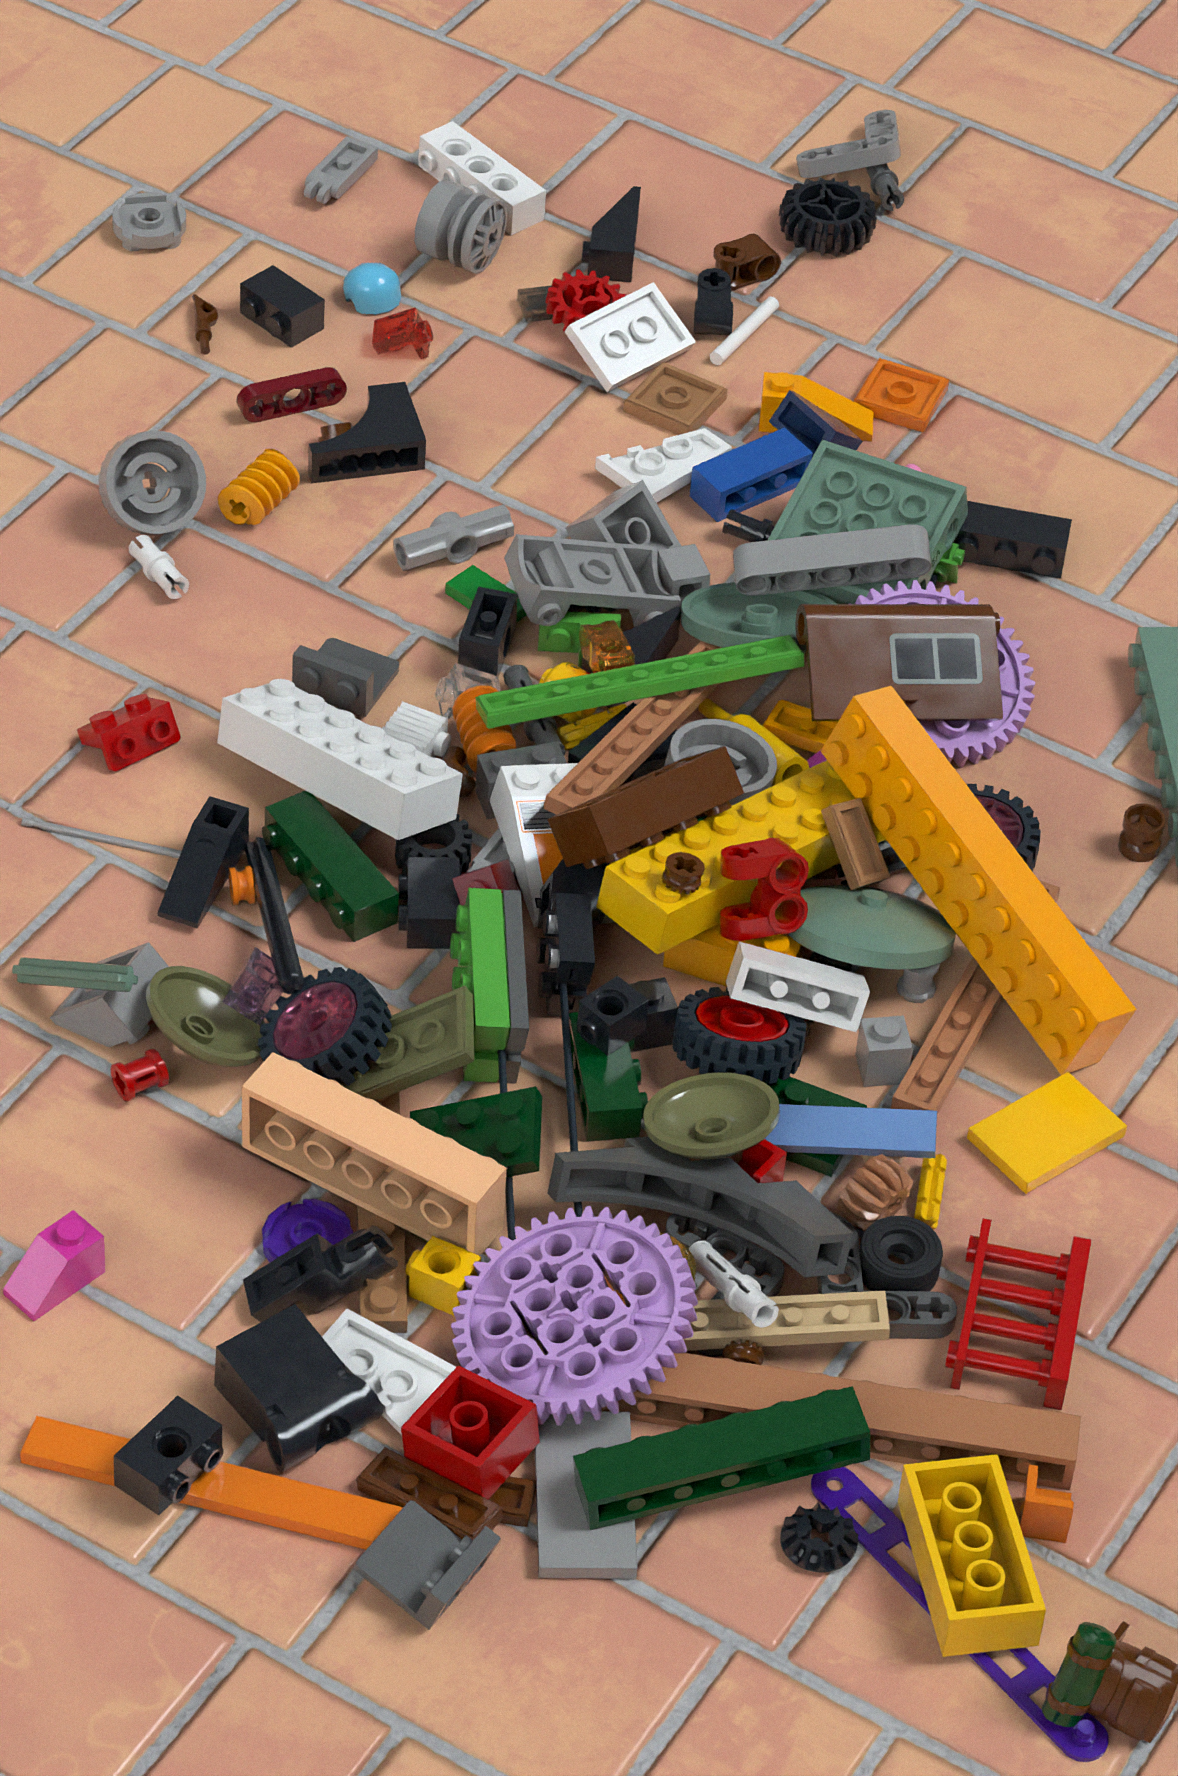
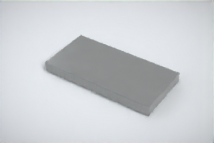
M590 1411L584 1412L581 1424H576L572 1414H567L561 1426H557L553 1414H550L543 1425L538 1424L540 1442L535 1447L538 1578L636 1579L635 1519L590 1530L575 1485L573 1465L574 1455L585 1453L592 1448H606L630 1442V1412L613 1414L609 1411H601L600 1420H595Z

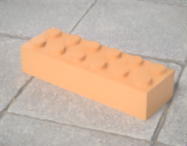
M274 1052L242 1085L243 1148L427 1241L433 1235L481 1256L503 1229L507 1168L498 1164L494 1159L482 1156L460 1145L454 1139L437 1134L421 1126L415 1120L405 1118L381 1106L375 1100L365 1098L343 1087L338 1082L326 1079L304 1068L300 1063L288 1060Z

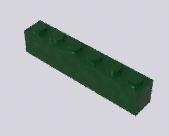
M853 1386L839 1390L830 1389L815 1396L791 1402L781 1401L771 1407L746 1413H733L725 1418L698 1425L688 1424L678 1430L654 1436H640L630 1442L606 1448H592L585 1453L573 1456L575 1485L589 1528L594 1530L870 1460V1429Z

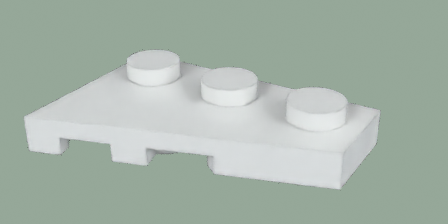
M706 428L665 438L661 446L646 450L639 445L627 448V455L611 458L609 454L597 456L595 469L621 488L643 480L657 503L691 483L693 466L731 451L732 446Z
M347 1308L322 1336L344 1363L346 1372L364 1380L377 1394L382 1404V1416L401 1435V1426L456 1368V1366Z

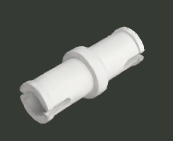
M147 535L136 537L142 544V549L132 540L129 545V553L142 565L144 575L150 581L157 582L169 598L178 599L182 597L174 586L178 585L186 593L189 588V581L176 569L173 558L168 553L160 551Z

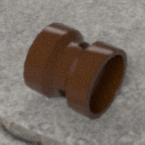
M1135 804L1125 811L1122 823L1123 830L1121 831L1118 843L1119 851L1124 857L1135 862H1148L1158 856L1161 845L1160 836L1163 834L1166 822L1165 816L1160 809L1149 804Z

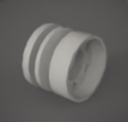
M447 179L439 181L427 195L418 214L414 239L418 251L439 260L449 259L451 264L459 268L463 267L474 274L483 272L492 262L503 240L507 225L506 205L501 200L493 197L489 198L483 193L473 194L469 188Z

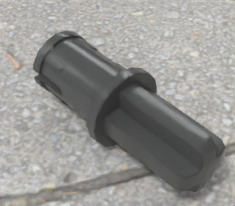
M887 163L866 167L871 179L870 187L873 193L880 197L883 207L886 210L893 211L890 203L893 201L896 209H899L904 203V196L898 187L899 180L897 175L890 171Z

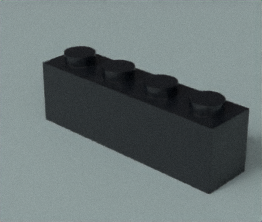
M967 501L968 515L953 542L959 544V549L965 550L964 562L1061 579L1072 519Z

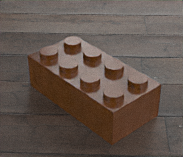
M722 746L679 759L550 817L547 821L566 867L583 863L585 869H589L604 862L608 864L630 855V850L639 846L643 848L665 839L664 835L667 833L682 831L698 824V819L708 815V817L732 808L729 800L744 794V790L727 748Z

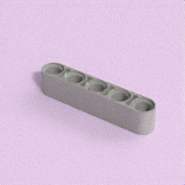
M901 525L750 542L736 547L733 551L736 589L739 593L747 596L916 578L927 574L932 566L928 532L919 525Z

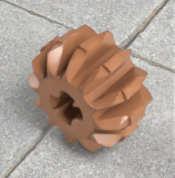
M880 1154L868 1159L864 1166L857 1168L854 1176L848 1179L847 1186L840 1193L837 1208L848 1222L865 1232L877 1220L894 1216L898 1210L902 1209V1204L910 1196L913 1179L895 1160H890L885 1155Z

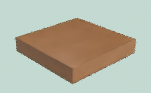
M662 362L624 401L623 411L680 435L698 430L727 399L728 389Z

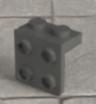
M336 638L327 639L318 651L300 645L293 653L292 682L295 684V687L308 694L322 697L330 705L363 717L368 715L399 672V662L397 660Z

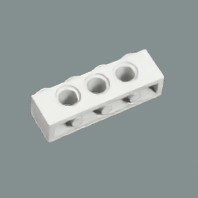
M449 122L420 136L419 166L438 181L447 179L469 188L473 194L480 192L489 198L493 197L505 203L507 209L505 231L508 234L514 235L544 220L546 190L455 122Z

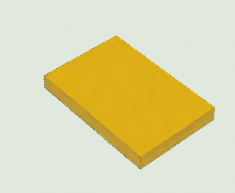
M1066 1072L969 1127L967 1139L1027 1194L1123 1138L1126 1134L1127 1125L1073 1075Z

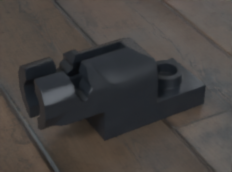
M373 1225L367 1229H360L334 1245L316 1233L243 1279L251 1316L262 1322L299 1300L312 1310L321 1312L349 1293L364 1289L368 1286L367 1279L378 1280L398 1267L396 1259L386 1256V1254L394 1250L391 1240L381 1229Z

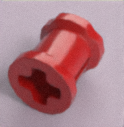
M154 1048L146 1050L141 1058L124 1065L121 1062L112 1064L110 1068L114 1086L125 1102L133 1100L136 1093L155 1085L159 1088L168 1085L169 1074L166 1064L159 1052Z

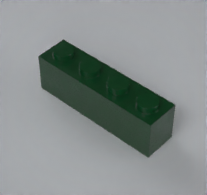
M302 791L265 807V826L262 827V836L265 839L266 845L270 846L271 850H276L284 860L290 874L299 877L307 887L311 898L323 905L328 911L333 924L338 929H343L352 941L356 942L398 923L399 893L313 794Z

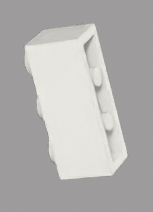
M740 941L738 942L726 979L729 995L732 999L853 1032L858 1030L870 994L864 975Z

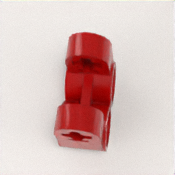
M768 838L731 845L721 850L720 873L723 877L738 881L758 878V884L751 893L750 902L731 905L720 911V934L722 937L734 941L752 940L779 934H789L803 925L807 918L808 906L801 896V887L808 878L809 867L808 862L801 854L779 838Z

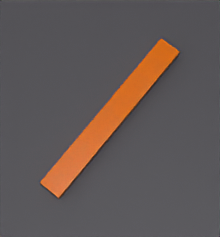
M36 1416L21 1449L20 1459L21 1463L114 1486L113 1456L131 1439ZM221 1461L211 1472H204L191 1484L187 1495L179 1502L365 1550L403 1508Z

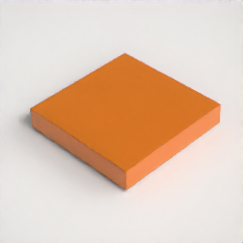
M879 358L854 402L873 411L874 418L924 432L948 391L950 379Z

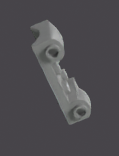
M516 534L504 557L519 601L530 621L543 626L555 625L562 620L570 605L573 604L629 609L633 625L637 627L651 620L656 615L663 614L677 606L679 607L681 603L679 595L667 593L661 584L657 566L658 551L655 546Z

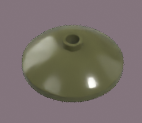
M185 966L167 967L159 970L152 977L146 989V1001L150 1014L160 1031L184 1053L206 1063L222 1067L246 1066L254 1063L261 1057L258 1039L263 1037L259 1031L261 1025L265 1024L256 1007L235 987L208 972Z
M706 1073L678 1080L662 1088L648 1101L644 1109L643 1118L648 1137L666 1151L686 1158L716 1159L739 1154L763 1141L774 1130L779 1121L780 1106L779 1099L774 1090L756 1078L736 1073Z

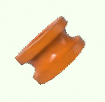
M245 866L244 870L240 872L236 871L235 867L229 868L228 880L232 906L238 905L241 900H246L248 904H254L255 890L251 866Z

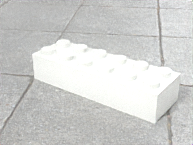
M274 679L270 683L256 688H245L240 693L222 699L218 744L387 835L400 840L456 820L463 774L447 766L445 761L430 757L416 750L413 744L399 741L385 734L382 728L368 725L356 719L353 713L331 706L322 697L308 694L295 687L293 682L286 679Z

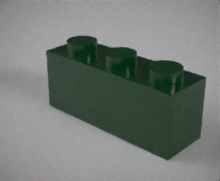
M578 1012L569 1013L573 1078L586 1141L640 1137L641 1119H644L643 1114L648 1098L646 1092H639L638 1085H641V1066L639 1059H632L631 1053L634 1052V1038L607 1056L596 1046L588 1044L577 1032Z

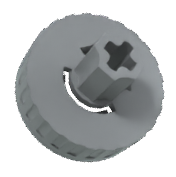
M158 430L145 431L125 437L108 451L100 467L101 471L98 481L102 503L107 509L108 514L119 525L132 532L149 535L175 531L192 520L199 511L205 497L206 474L199 455L188 442L169 432ZM148 463H157V464L163 466V467L167 470V472H165L160 466H158V465H156V464H148ZM149 479L150 487L144 488L142 480ZM168 488H170L168 495L162 501H159L166 495Z
M701 719L685 724L673 735L664 766L688 756L726 746L744 790V794L729 800L731 806L772 786L777 770L776 756L770 745L751 729L727 720Z

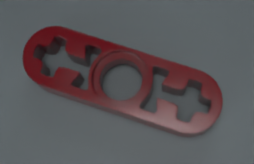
M325 367L249 384L238 393L236 403L246 420L261 422L335 405L346 395L347 385L338 370L332 367ZM300 389V393L294 399L283 400L285 394L290 390Z

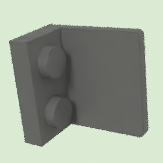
M411 1500L360 1556L354 1565V1570L430 1630L485 1565L501 1538L485 1526L474 1540L467 1535L461 1539L415 1501Z

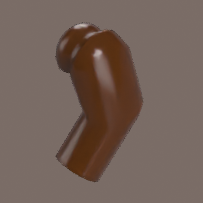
M450 746L442 760L446 762L447 766L463 774L459 796L467 797L475 789L476 781L462 767L466 759L464 750L458 746Z

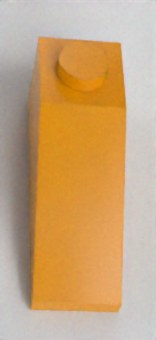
M764 372L759 432L773 433L778 430L769 420L789 390L840 420L862 441L872 442L873 411L802 375L784 372Z

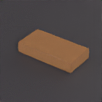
M861 797L831 805L821 810L850 890L879 883L890 878Z

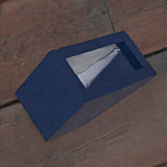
M789 390L769 420L778 430L785 427L812 451L813 455L822 440L853 450H857L863 442L840 420Z

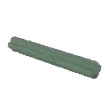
M23 957L20 958L18 965H13L12 973L17 974V981L22 984L130 992L132 985H137L138 976L134 975L133 967L129 965Z

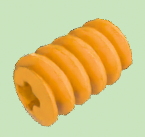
M265 449L262 454L256 457L254 462L250 463L245 470L238 474L237 478L233 479L227 487L220 491L218 495L219 508L225 518L234 524L242 525L247 523L257 525L262 522L265 516L272 512L273 508L281 503L282 499L287 498L290 492L298 487L300 483L299 473L291 461L280 451Z

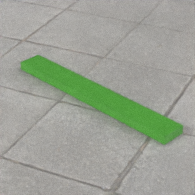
M791 635L479 695L476 697V710L486 727L490 729L804 667V653Z

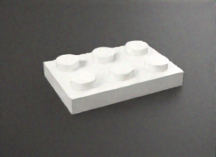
M654 282L570 324L565 330V334L606 392L659 366L662 362H666L690 350L696 343Z

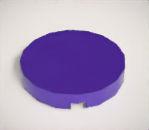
M303 1199V1204L291 1206V1202L280 1205L266 1219L262 1228L263 1253L270 1263L316 1233L334 1245L351 1235L353 1229L350 1226V1220L346 1213L332 1203L318 1199Z

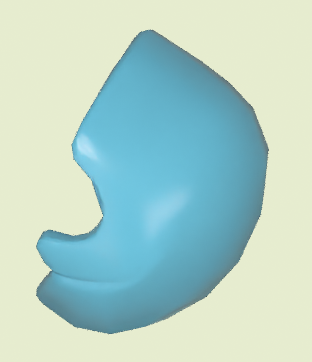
M362 263L350 270L343 280L346 301L349 302L351 299L356 311L361 314L376 315L389 312L400 303L401 289L399 278L394 270L382 263Z

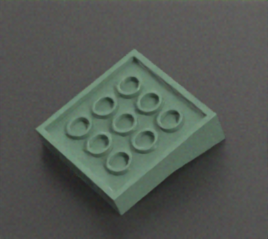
M822 440L768 540L901 525H919L928 532L932 566L927 574L916 578L811 589V591L820 593L837 604H855L858 596L867 597L872 588L880 593L883 584L886 583L894 590L897 582L902 581L907 589H909L913 580H917L921 589L925 590L936 565L943 554L952 546L968 515L967 487Z

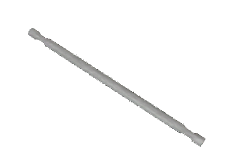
M25 817L22 818L21 822L22 826H34L46 831L179 858L181 850L48 822H37Z

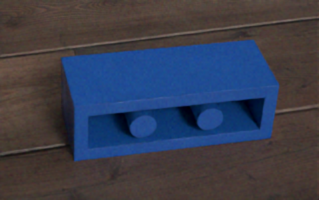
M784 427L693 466L690 497L716 522L726 519L731 509L740 513L795 489L812 459L813 452Z

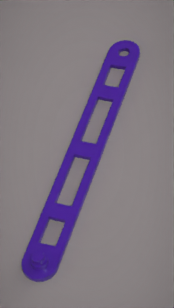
M840 1467L813 1474L811 1491L816 1499L827 1510L831 1511L838 1506L841 1516L853 1519L854 1530L859 1534L858 1542L930 1615L923 1588L887 1553L888 1550L902 1541L911 1549L905 1525L848 1468ZM831 1480H837L843 1487L838 1491H834L828 1488L827 1483ZM862 1499L886 1525L869 1534L845 1509ZM1026 1647L1009 1649L1027 1668L1013 1678H1010L985 1652L968 1654L1068 1757L1080 1762H1091L1104 1755L1109 1742L1108 1733L1094 1716L1085 1713L1082 1720L1074 1727H1063L1047 1720L1042 1710L1029 1697L1044 1686L1048 1688L1049 1683L1054 1681L1055 1676Z

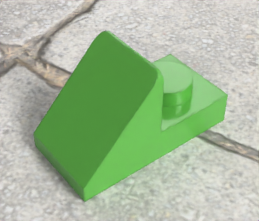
M566 612L562 620L555 625H539L538 651L578 653V667L582 668L583 653L590 649V642L592 647L619 635L621 614Z

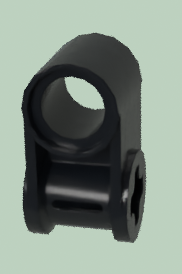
M716 268L703 270L698 275L694 334L730 335L733 325L730 275Z

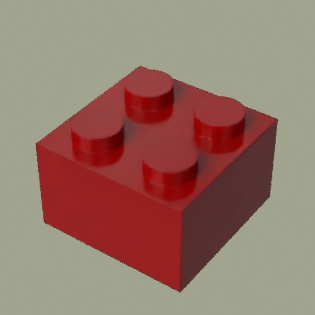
M459 1365L401 1426L404 1457L488 1500L540 1442L537 1406L535 1403Z

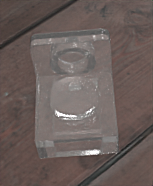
M455 663L448 675L441 678L436 687L435 697L439 703L441 716L450 719L453 715L452 708L455 700L469 688L486 685L496 688L498 692L501 691L498 676Z

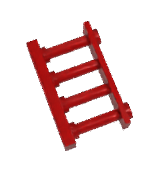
M983 1218L979 1237L970 1235L965 1262L973 1263L974 1266L959 1341L950 1340L945 1368L954 1369L950 1388L960 1390L964 1367L1038 1381L1037 1386L1046 1388L1043 1407L1062 1410L1092 1240L1073 1236L1070 1254L1061 1253L1060 1257L990 1244L987 1242L992 1220ZM987 1261L1056 1275V1280L1064 1281L1063 1289L1055 1287L1054 1292L981 1278L983 1263ZM977 1296L1050 1310V1315L1058 1316L1057 1324L1048 1323V1327L974 1313ZM974 1331L1044 1345V1350L1051 1351L1052 1357L1051 1360L1042 1358V1363L970 1349L968 1348L970 1332Z

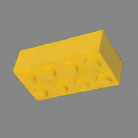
M998 1454L904 1464L898 1505L942 1657L1039 1646L1046 1607Z

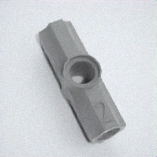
M504 504L462 518L456 512H445L434 519L430 528L393 539V550L397 557V563L403 571L446 557L452 563H463L476 553L478 547L514 536V524L510 511Z

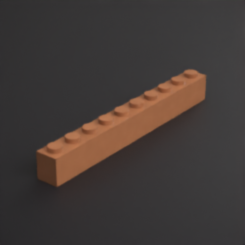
M674 1353L678 1364L676 1368L662 1367L666 1378L664 1382L653 1379L648 1381L652 1391L651 1394L647 1395L636 1390L633 1392L636 1404L633 1406L623 1399L618 1401V1412H630V1420L681 1428L688 1424L698 1425L722 1419L733 1413H746L771 1407L781 1401L791 1402L815 1396L825 1390H839L853 1386L870 1429V1458L913 1464L998 1454L1005 1480L1025 1483L1028 1465L1038 1466L1037 1485L1066 1490L1071 1488L1077 1462L1081 1416L1066 1414L1057 1410L1047 1411L1017 1406L1012 1403L984 1401L962 1395L953 1396L922 1391L917 1388L877 1384L868 1380L858 1381L828 1376L823 1373L801 1372L773 1365L764 1366L738 1362L729 1358H713L688 1353ZM607 1406L601 1408V1411L611 1412Z

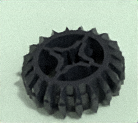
M821 177L817 181L805 179L804 184L795 183L793 189L786 190L779 209L781 231L785 233L786 240L794 241L796 248L805 247L807 253L816 251L820 252L821 256L824 253H832L835 257L839 252L850 255L852 249L861 250L863 244L870 242L877 221V217H875V202L870 200L869 193L861 192L860 186H850L848 180L838 182L834 178L832 180H824Z

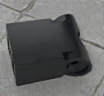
M296 1304L216 1346L214 1386L261 1441H266L270 1456L280 1473L315 1455L325 1444L342 1439L382 1416V1404L377 1394L364 1380L346 1372L344 1363Z

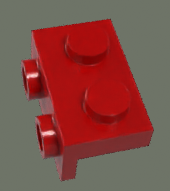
M140 694L125 700V706L114 712L103 711L89 718V724L77 729L81 744L102 749L108 769L115 772L168 747L181 739L169 701L150 698L147 694Z

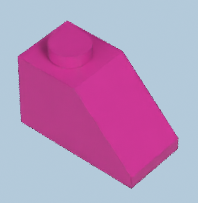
M72 1210L37 1234L3 1288V1295L30 1319L36 1321L105 1273L104 1236L77 1212Z

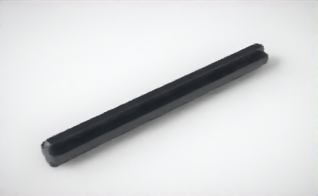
M256 837L254 842L246 843L245 853L248 865L252 868L254 889L278 985L283 987L284 993L293 994L295 989L303 988L304 977L270 846L266 845L264 838Z

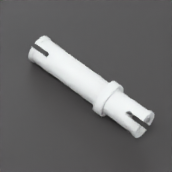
M697 1241L689 1247L686 1253V1260L690 1262L688 1265L699 1272L712 1286L724 1295L726 1304L732 1310L738 1313L743 1312L759 1328L767 1327L776 1320L779 1311L778 1307L774 1306L776 1303L761 1291L760 1284L753 1277L741 1274L729 1261L713 1249L709 1242Z

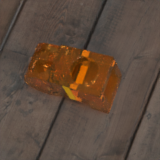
M614 620L604 621L595 625L584 624L580 626L579 640L581 651L593 673L635 664V654L621 628L618 627Z

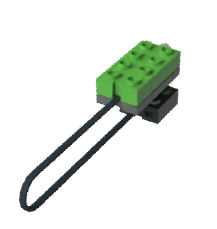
M468 888L465 905H458L456 931H459V933H452L450 943L451 959H458V967H454L452 973V991L466 986L473 994L474 1062L463 1066V1080L497 1083L498 1079L500 1093L508 1092L507 1083H517L521 1066V1053L525 1049L529 1032L521 891L503 890V893H501L500 889ZM555 893L552 910L544 911L543 936L545 938H538L536 961L537 964H544V972H540L538 993L539 998H546L547 1016H559L562 1020L570 1152L578 1151L569 1013L578 1012L579 1001L587 996V987L590 985L595 965L590 895ZM507 1177L505 1187L508 1238L513 1241L516 1239L513 1178ZM574 1202L576 1217L582 1216V1202Z

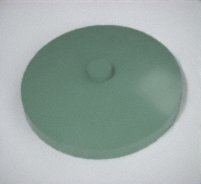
M735 582L711 585L709 588L695 590L683 599L681 604V625L693 637L722 648L791 635L802 651H807L806 645H800L796 637L795 620L799 605L837 603L811 590L747 596L737 591Z
M823 885L801 890V896L808 906L807 918L800 928L789 933V936L799 944L826 957L850 964L881 969H918L939 964L948 959L952 954L956 933L940 911L922 901L892 891L872 887L850 890L849 885Z

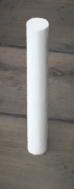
M771 296L768 297L710 354L711 362L715 365H721L779 308L778 300Z

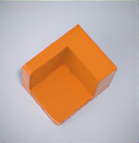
M1028 1465L1021 1497L1019 1519L1023 1537L1066 1543L1074 1508V1502L1071 1500L1072 1493L1036 1488L1038 1466Z

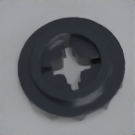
M817 1502L811 1509L798 1506L791 1517H785L780 1533V1543L788 1559L800 1568L812 1572H831L844 1567L852 1560L857 1550L859 1534L854 1530L853 1519L841 1516L838 1506L830 1511L822 1509L819 1502ZM812 1529H816L820 1534L828 1532L827 1542H823L819 1537L811 1539Z

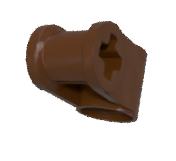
M755 233L733 241L719 243L714 247L715 268L721 269L730 275L731 291L759 281H766L772 278L781 266L779 254Z

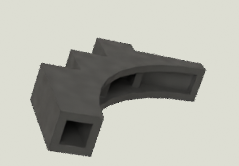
M649 1137L626 1138L624 1148L555 1153L547 1192L555 1202L591 1201L658 1209L694 1218L756 1243L784 1260L804 1277L844 1274L853 1232L797 1180L757 1183L731 1158L691 1161L689 1158L666 1151L655 1144Z

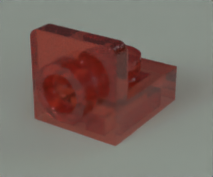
M416 308L374 320L372 345L378 355L389 351H398L412 344L420 359L429 357L430 342L433 341L432 328L427 320H422Z

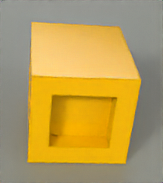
M432 1235L422 1250L416 1249L407 1263L406 1275L410 1276L409 1297L454 1316L453 1308L461 1305L457 1292L468 1290L464 1277L478 1276L473 1264L475 1261L481 1262L482 1257Z

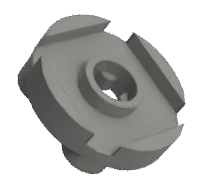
M144 192L133 194L125 198V204L119 209L118 204L114 207L112 213L113 231L122 240L123 248L129 251L162 247L173 249L181 244V237L186 231V211L177 200L175 206L173 203L166 201V195L160 193Z

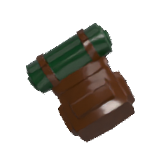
M1124 1621L1114 1634L1101 1625L1083 1622L1079 1624L1075 1634L1070 1637L1067 1644V1653L1054 1681L1048 1685L1046 1698L1042 1705V1713L1047 1720L1063 1727H1074L1082 1720L1084 1714L1088 1713L1094 1717L1102 1718L1108 1722V1725L1132 1738L1151 1743L1162 1729L1177 1703L1178 1664L1146 1646L1141 1650L1122 1642L1130 1624Z

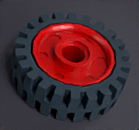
M710 987L709 993L704 989L697 990L695 995L688 994L679 1003L674 1024L672 1048L674 1052H677V1058L680 1061H686L687 1067L692 1070L699 1068V1074L736 1073L750 1076L760 1081L763 1079L768 1084L777 1083L778 1078L781 1080L789 1078L790 1073L794 1075L798 1070L805 1044L806 1023H804V1018L732 999L727 987L725 992L719 987Z

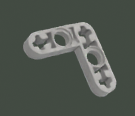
M879 110L865 116L866 139L810 149L798 154L796 161L799 175L804 178H813L897 160L901 156L895 112L892 110Z

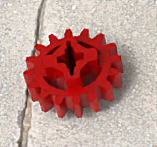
M576 269V274L573 277L569 273L564 272L561 280L553 279L552 286L548 288L546 297V313L553 314V324L563 323V331L565 332L570 324L625 297L626 294L619 293L621 287L619 284H608L609 276L606 275L598 278L596 277V271H591L589 276H586L580 269Z

